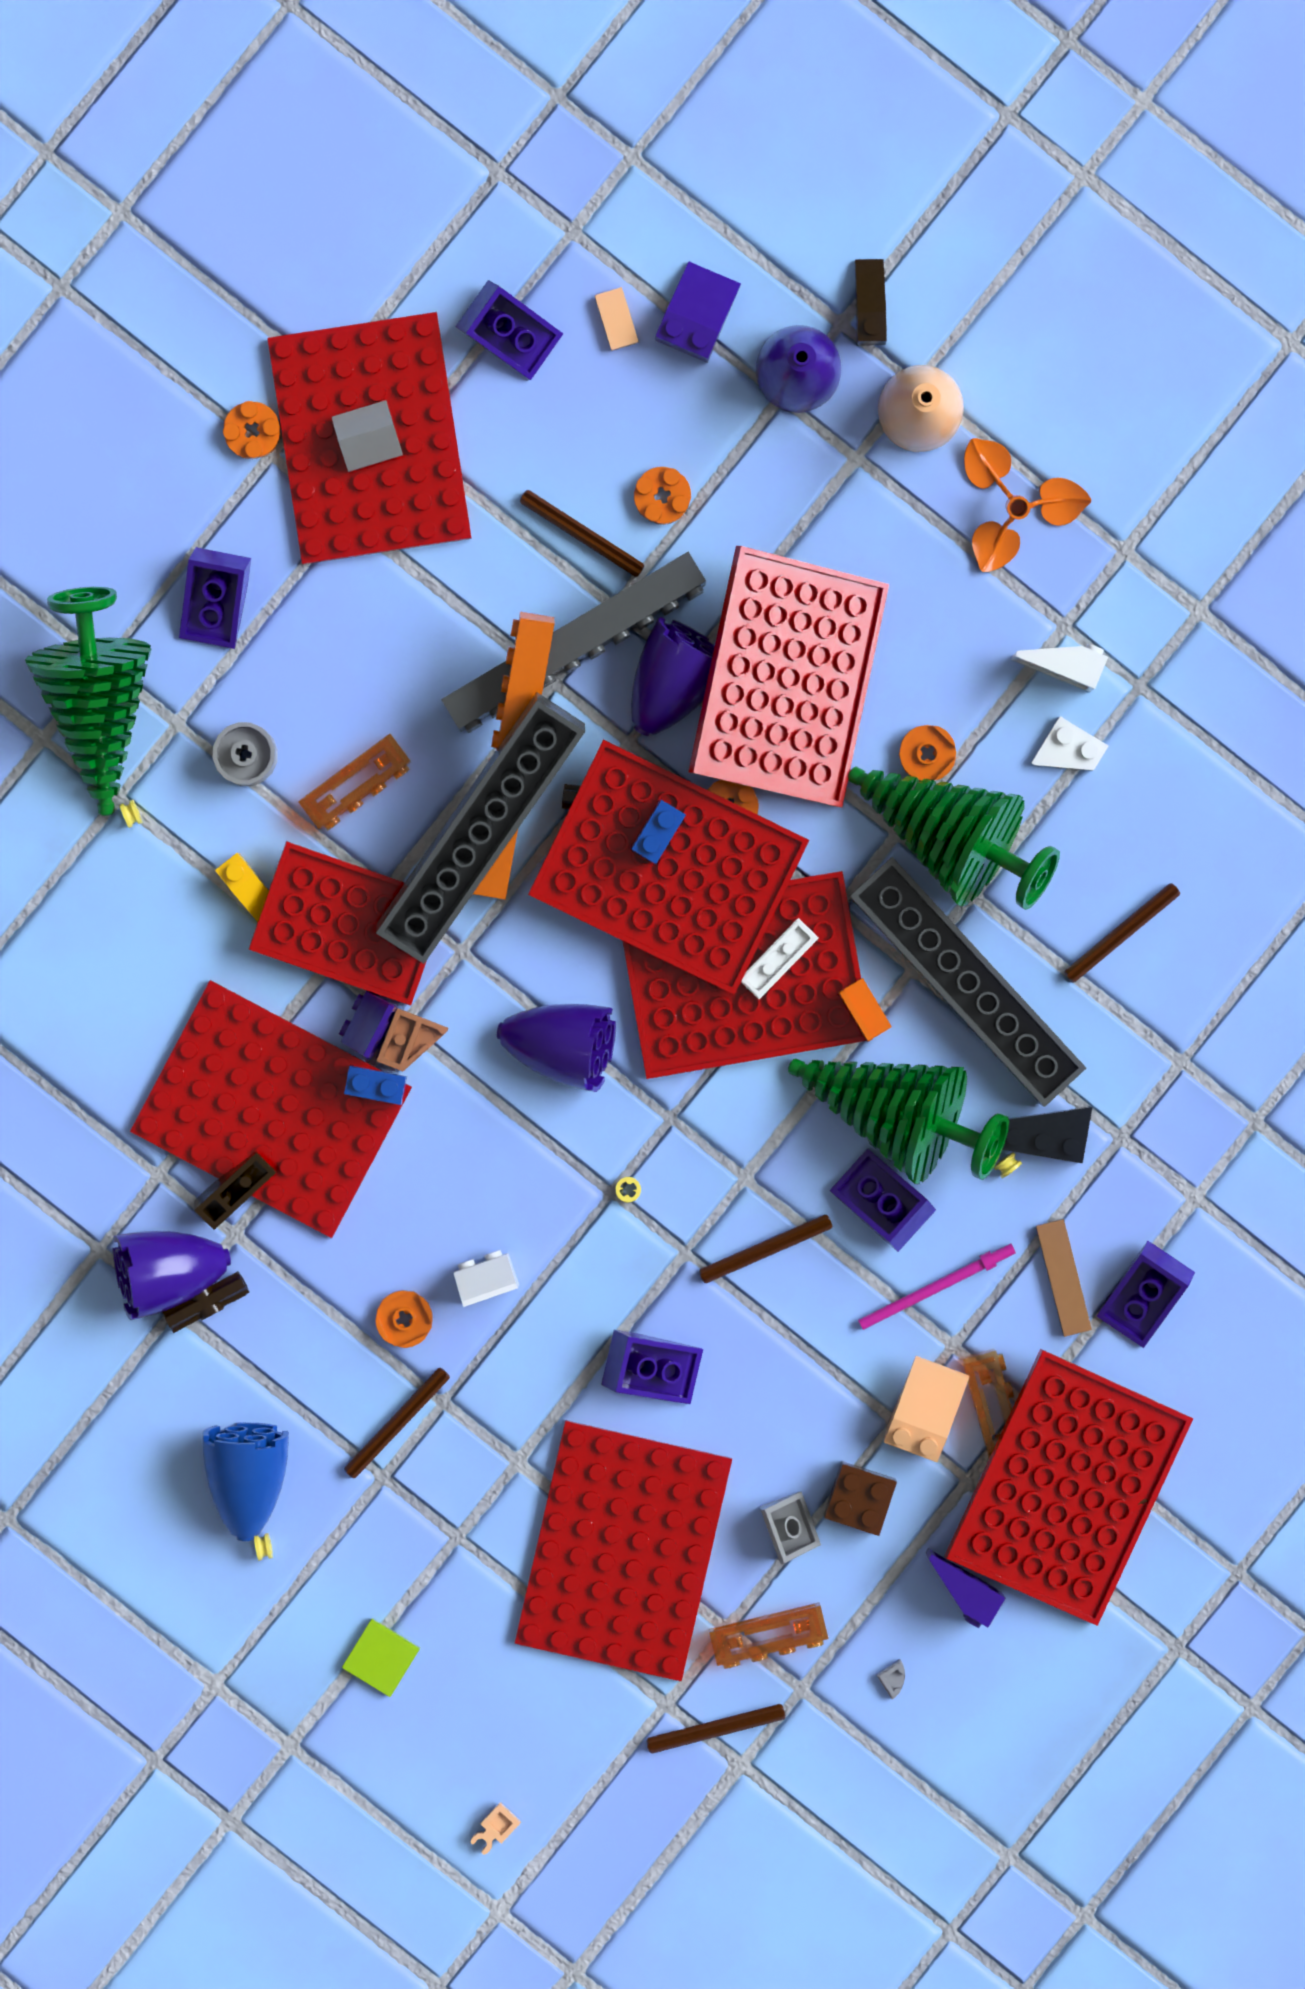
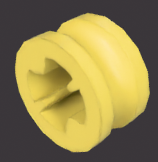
M130 800L128 805L120 804L121 812L129 828L133 827V824L136 822L138 824L143 823L134 800Z
M1014 1152L1007 1155L994 1166L995 1170H1000V1177L1002 1179L1022 1164L1020 1160H1015L1016 1154Z
M632 1177L620 1179L615 1188L617 1197L626 1203L635 1201L641 1193L639 1182ZM624 1182L628 1185L635 1184L636 1190L633 1191L636 1194L633 1197L629 1195L623 1197L620 1190H623V1188L620 1186Z
M265 1533L264 1537L254 1536L258 1561H261L265 1556L269 1559L273 1558L269 1533Z

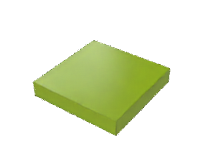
M372 1618L342 1668L391 1697L421 1647Z

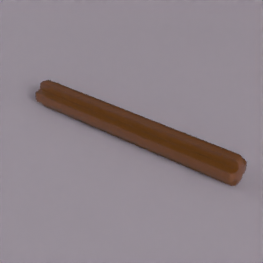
M526 490L521 496L520 503L634 577H638L641 574L644 564L532 491Z
M1173 883L1168 884L1064 971L1066 977L1072 983L1079 980L1180 896L1179 889Z
M828 1215L820 1216L699 1270L702 1281L709 1283L828 1231L832 1228L831 1220Z
M438 1368L345 1466V1472L350 1477L356 1478L450 1379V1375L443 1368Z
M777 1704L649 1737L646 1741L649 1752L653 1754L785 1719L786 1715L783 1705Z

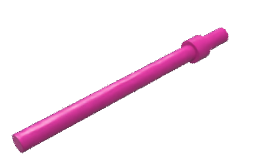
M1011 1243L992 1253L988 1251L980 1255V1259L858 1321L864 1330L984 1269L988 1271L996 1267V1263L1016 1254Z

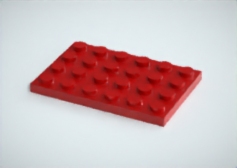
M288 841L285 842L249 945V950L410 1006L426 962L423 964L376 934L377 922L405 882Z

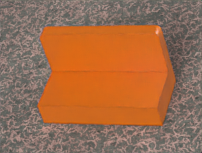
M863 978L838 992L867 1042L892 1027Z

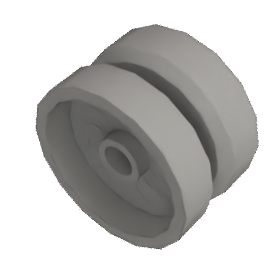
M238 722L227 726L217 736L213 745V761L217 771L226 780L239 786H254L264 782L273 773L278 762V749L273 737L265 729L253 723ZM248 749L251 752V758L243 760L241 752Z

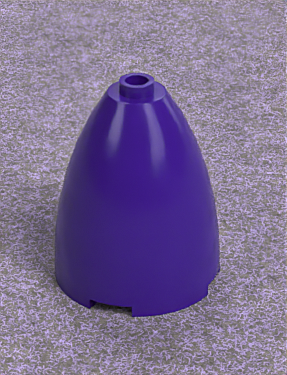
M794 325L775 332L767 339L758 354L756 377L759 387L769 402L784 411L803 413L822 406L835 393L841 377V360L835 344L823 332L810 326ZM800 357L804 358L805 362H799L798 359Z
M662 617L658 618L647 638L637 665L632 687V722L635 724L634 729L645 736H649L650 733L656 735L672 727L703 702L715 645L709 642L708 637L676 620H672L671 624L665 623L666 620Z
M590 1004L547 1005L521 1011L507 1017L503 1023L500 1022L498 1025L497 1039H500L501 1045L514 1058L538 1074L573 1088L597 1092L605 1082V1077L601 1076L602 1072L605 1071L608 1062L612 1061L616 1037V1021L610 1020V1015H612L613 1011L610 1007Z
M144 1231L120 1234L113 1237L114 1242H118V1247L112 1248L118 1288L121 1289L123 1299H127L128 1303H124V1310L130 1320L155 1315L187 1302L213 1285L227 1271V1266L231 1265L228 1249H223L220 1243L192 1234L171 1231Z

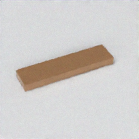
M1064 1219L1036 1225L1063 1336L1066 1337L1092 1330Z

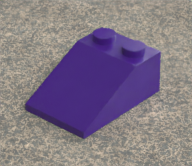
M689 261L659 326L655 341L708 363L741 283Z
M490 280L485 283L455 326L529 380L534 377L563 335L561 331Z
M198 547L194 549L188 559L179 638L235 649L248 588L251 558Z
M366 991L364 996L359 994L352 1006V1009L356 1011L352 1020L346 1019L339 1032V1035L343 1036L341 1043L366 1058H372L398 1006L369 991Z
M868 1148L829 1190L897 1252L903 1248L936 1211L928 1199Z
M1147 1241L1098 1312L1097 1317L1144 1348L1189 1287L1195 1272L1150 1241Z
M614 1329L601 1385L617 1393L691 1404L703 1349Z
M928 1548L925 1553L964 1613V1620L977 1628H980L981 1625L988 1628L1006 1599L1002 1591Z

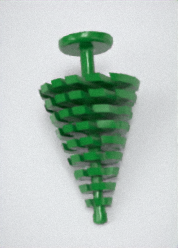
M93 586L66 589L56 592L47 598L48 607L52 611L62 614H75L78 640L63 642L64 645L55 644L44 647V650L39 649L33 652V656L28 655L25 661L30 672L34 674L33 679L36 685L42 690L41 695L45 703L52 706L49 707L54 719L58 721L59 725L56 724L59 733L66 737L64 743L68 751L75 753L72 755V759L78 768H82L79 774L83 782L94 785L89 786L87 791L91 798L98 799L97 808L99 815L110 816L115 812L112 797L119 794L121 786L120 783L115 781L116 779L120 780L124 767L118 765V763L122 764L127 760L128 751H124V748L131 742L132 732L129 730L135 724L136 715L133 713L139 707L140 700L138 696L139 693H142V677H145L148 664L144 663L145 660L148 661L152 648L145 641L131 638H95L92 612L114 605L117 600V592L113 588Z
M857 766L850 770L848 775L849 782L856 786H861V796L866 801L872 799V808L877 814H881L884 811L882 815L884 822L889 827L895 826L893 829L895 834L901 841L906 839L905 844L912 853H917L918 860L929 868V873L936 880H939L940 885L947 893L950 892L952 899L960 907L968 905L969 901L972 902L977 898L984 886L986 885L987 887L1000 867L1021 878L1015 900L1016 904L1022 909L1027 910L1031 908L1045 892L1057 869L1060 851L1053 846H1047L1041 849L1030 863L1009 852L1023 818L1021 814L1024 810V800H1022L1023 797L1021 795H1006L1000 791L988 792L986 789L976 787L971 789L969 786L959 784L953 786L952 783L948 782L936 784L935 780L931 779L919 781L918 777L906 776L901 780V775L896 773H889L884 778V771L872 770L867 774Z
M796 1058L789 1063V1074L802 1077V1085L808 1091H812L814 1087L815 1096L821 1102H827L828 1098L829 1109L835 1114L840 1113L841 1119L847 1125H853L858 1135L864 1138L867 1137L871 1146L875 1149H880L881 1154L889 1161L892 1159L894 1166L899 1171L906 1173L908 1179L914 1184H920V1181L923 1183L929 1174L931 1175L937 1166L938 1158H942L949 1139L974 1149L971 1159V1172L974 1177L984 1180L990 1174L1001 1154L1009 1128L1008 1116L998 1113L993 1115L981 1133L957 1124L967 1086V1073L964 1067L951 1066V1068L938 1065L928 1067L927 1065L919 1064L913 1067L910 1064H898L894 1067V1064L881 1063L877 1066L874 1062H865L856 1068L857 1062L852 1061L844 1063V1066L841 1065V1062L828 1061V1064L824 1066L823 1060H812L807 1065L804 1061Z

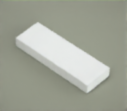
M798 918L746 971L741 983L760 999L819 937Z

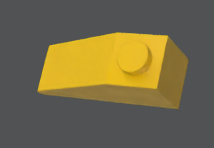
M237 852L215 871L258 922L269 889L243 856Z

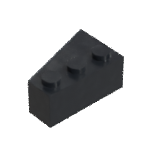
M1087 1106L1009 1118L1008 1133L1002 1150L1083 1163L1092 1107Z

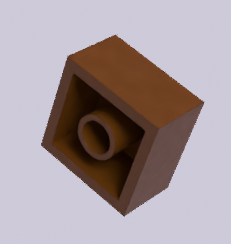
M841 1461L824 1512L825 1519L880 1536L897 1484L896 1478Z

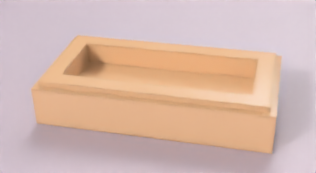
M622 287L595 295L611 351L639 343Z

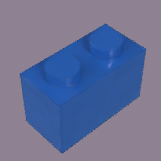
M659 800L630 850L651 863L657 864L686 814L663 800Z
M350 1065L344 1094L402 1105L407 1076Z

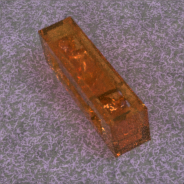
M388 734L298 802L319 830L325 827L329 831L341 822L339 816L348 810L351 814L364 805L362 799L371 793L373 797L387 787L385 782L394 776L397 780L410 770L407 765L411 763V760L394 737ZM385 750L386 753L373 762L379 770H382L390 762L393 766L381 775L376 773L341 799L340 802L342 804L330 813L326 810L337 803L331 794L327 795L319 803L316 801L330 789L336 791L371 765L369 760Z
M995 1349L961 1357L965 1374L969 1375L968 1385L988 1459L994 1449L991 1435H994L995 1432L983 1389L981 1387L978 1388L974 1371H978L980 1383L985 1385L992 1383L989 1369L993 1370L996 1381L993 1386L1004 1426L1012 1411L1009 1399L1014 1398L1010 1381L1005 1382L1002 1371L1007 1370L1003 1355H997ZM1000 1434L995 1435L996 1441H998Z
M820 1602L709 1629L717 1666L723 1665L724 1669L741 1665L740 1660L751 1658L752 1662L765 1660L768 1658L769 1653L779 1651V1655L790 1654L796 1651L795 1647L807 1645V1648L819 1647L824 1645L823 1640L829 1639ZM808 1616V1619L793 1621L796 1634L809 1630V1633L793 1636L791 1633L747 1644L748 1648L731 1651V1649L744 1647L741 1634L726 1638V1636L742 1632L746 1636L790 1625L789 1621Z

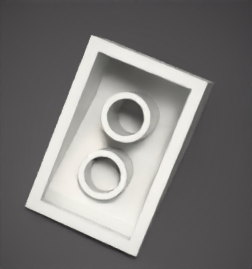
M1088 644L1085 647L1021 650L1014 653L1011 660L1091 692L1097 686L1108 657L1102 655L1103 649Z

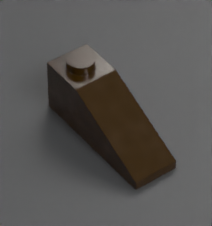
M855 259L857 346L885 345L887 342L884 259Z
M256 1151L208 1187L194 1201V1211L215 1230L276 1173V1170Z

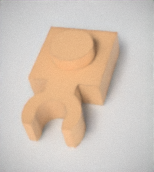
M499 1802L481 1822V1825L485 1828L484 1832L475 1833L470 1843L474 1844L478 1839H484L487 1845L482 1849L481 1853L485 1855L491 1850L494 1839L502 1844L519 1826L521 1821Z

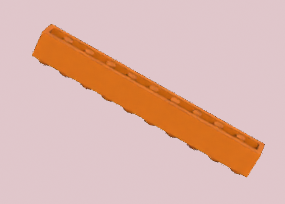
M520 611L519 620L513 619L510 636L515 637L514 648L508 647L506 664L511 666L509 676L503 675L501 692L506 693L504 703H498L496 720H501L499 731H493L491 747L496 748V750L535 693L538 692L542 695L555 624L554 617ZM518 830L473 894L506 900Z

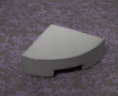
M901 1659L876 1674L891 1699H894L900 1693L904 1684L905 1669Z

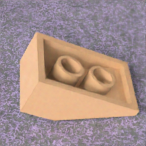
M915 1356L887 1425L884 1443L938 1462L969 1380V1375Z

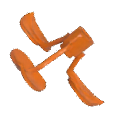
M972 438L966 447L964 455L966 474L975 486L982 489L990 487L995 481L1008 498L1005 508L1010 515L1003 526L995 521H988L979 525L973 534L972 549L979 569L982 572L999 569L1016 556L1020 548V536L1016 531L1007 528L1014 519L1025 518L1029 514L1030 508L1042 505L1041 514L1043 518L1052 525L1062 526L1075 520L1091 503V497L1081 486L1071 480L1059 477L1048 479L1040 486V496L1042 499L1028 502L1021 495H1012L999 479L1006 476L1011 469L1012 459L1008 450L995 441Z

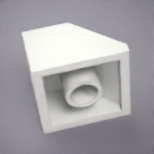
M501 1250L484 1255L486 1260L475 1264L474 1259L458 1264L459 1270L454 1271V1277L463 1307L519 1287L509 1253L502 1255Z

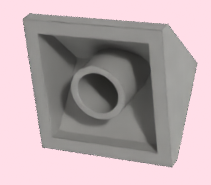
M386 400L332 417L348 472L403 456Z
M802 1491L760 1506L780 1564H784L821 1545Z

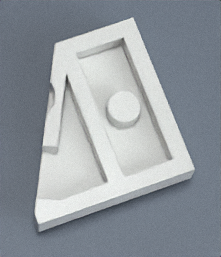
M1060 716L1031 764L1034 766L1093 771L1109 746Z

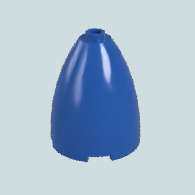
M239 1422L236 1423V1426H229L224 1430H220V1426L217 1425L209 1427L202 1433L203 1458L209 1490L215 1507L233 1536H237V1540H254V1536L259 1535L268 1522L282 1489L288 1459L289 1432H278L277 1425L266 1423Z

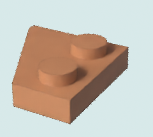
M397 1008L377 1062L404 1071L447 1033L449 1028Z

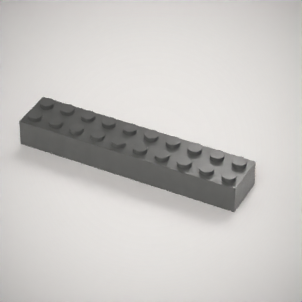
M689 551L553 632L543 689L557 681L555 675L565 671L567 675L581 666L579 661L589 656L592 660L604 653V646L613 641L617 645L629 638V631L637 626L639 630L648 627L654 623L655 619L653 617L662 612L665 616L679 608L678 602L687 597L691 601L704 593L703 587L706 585V580ZM506 661L441 699L460 732L466 729L470 733L483 725L481 720L489 715L492 718L496 717L498 703H504L506 693L501 692L503 675L509 676L511 666L506 664Z
M538 692L535 693L377 922L376 934L423 964L427 961L584 735V722Z
M893 857L849 896L1041 1106L1045 1107L1087 1069Z

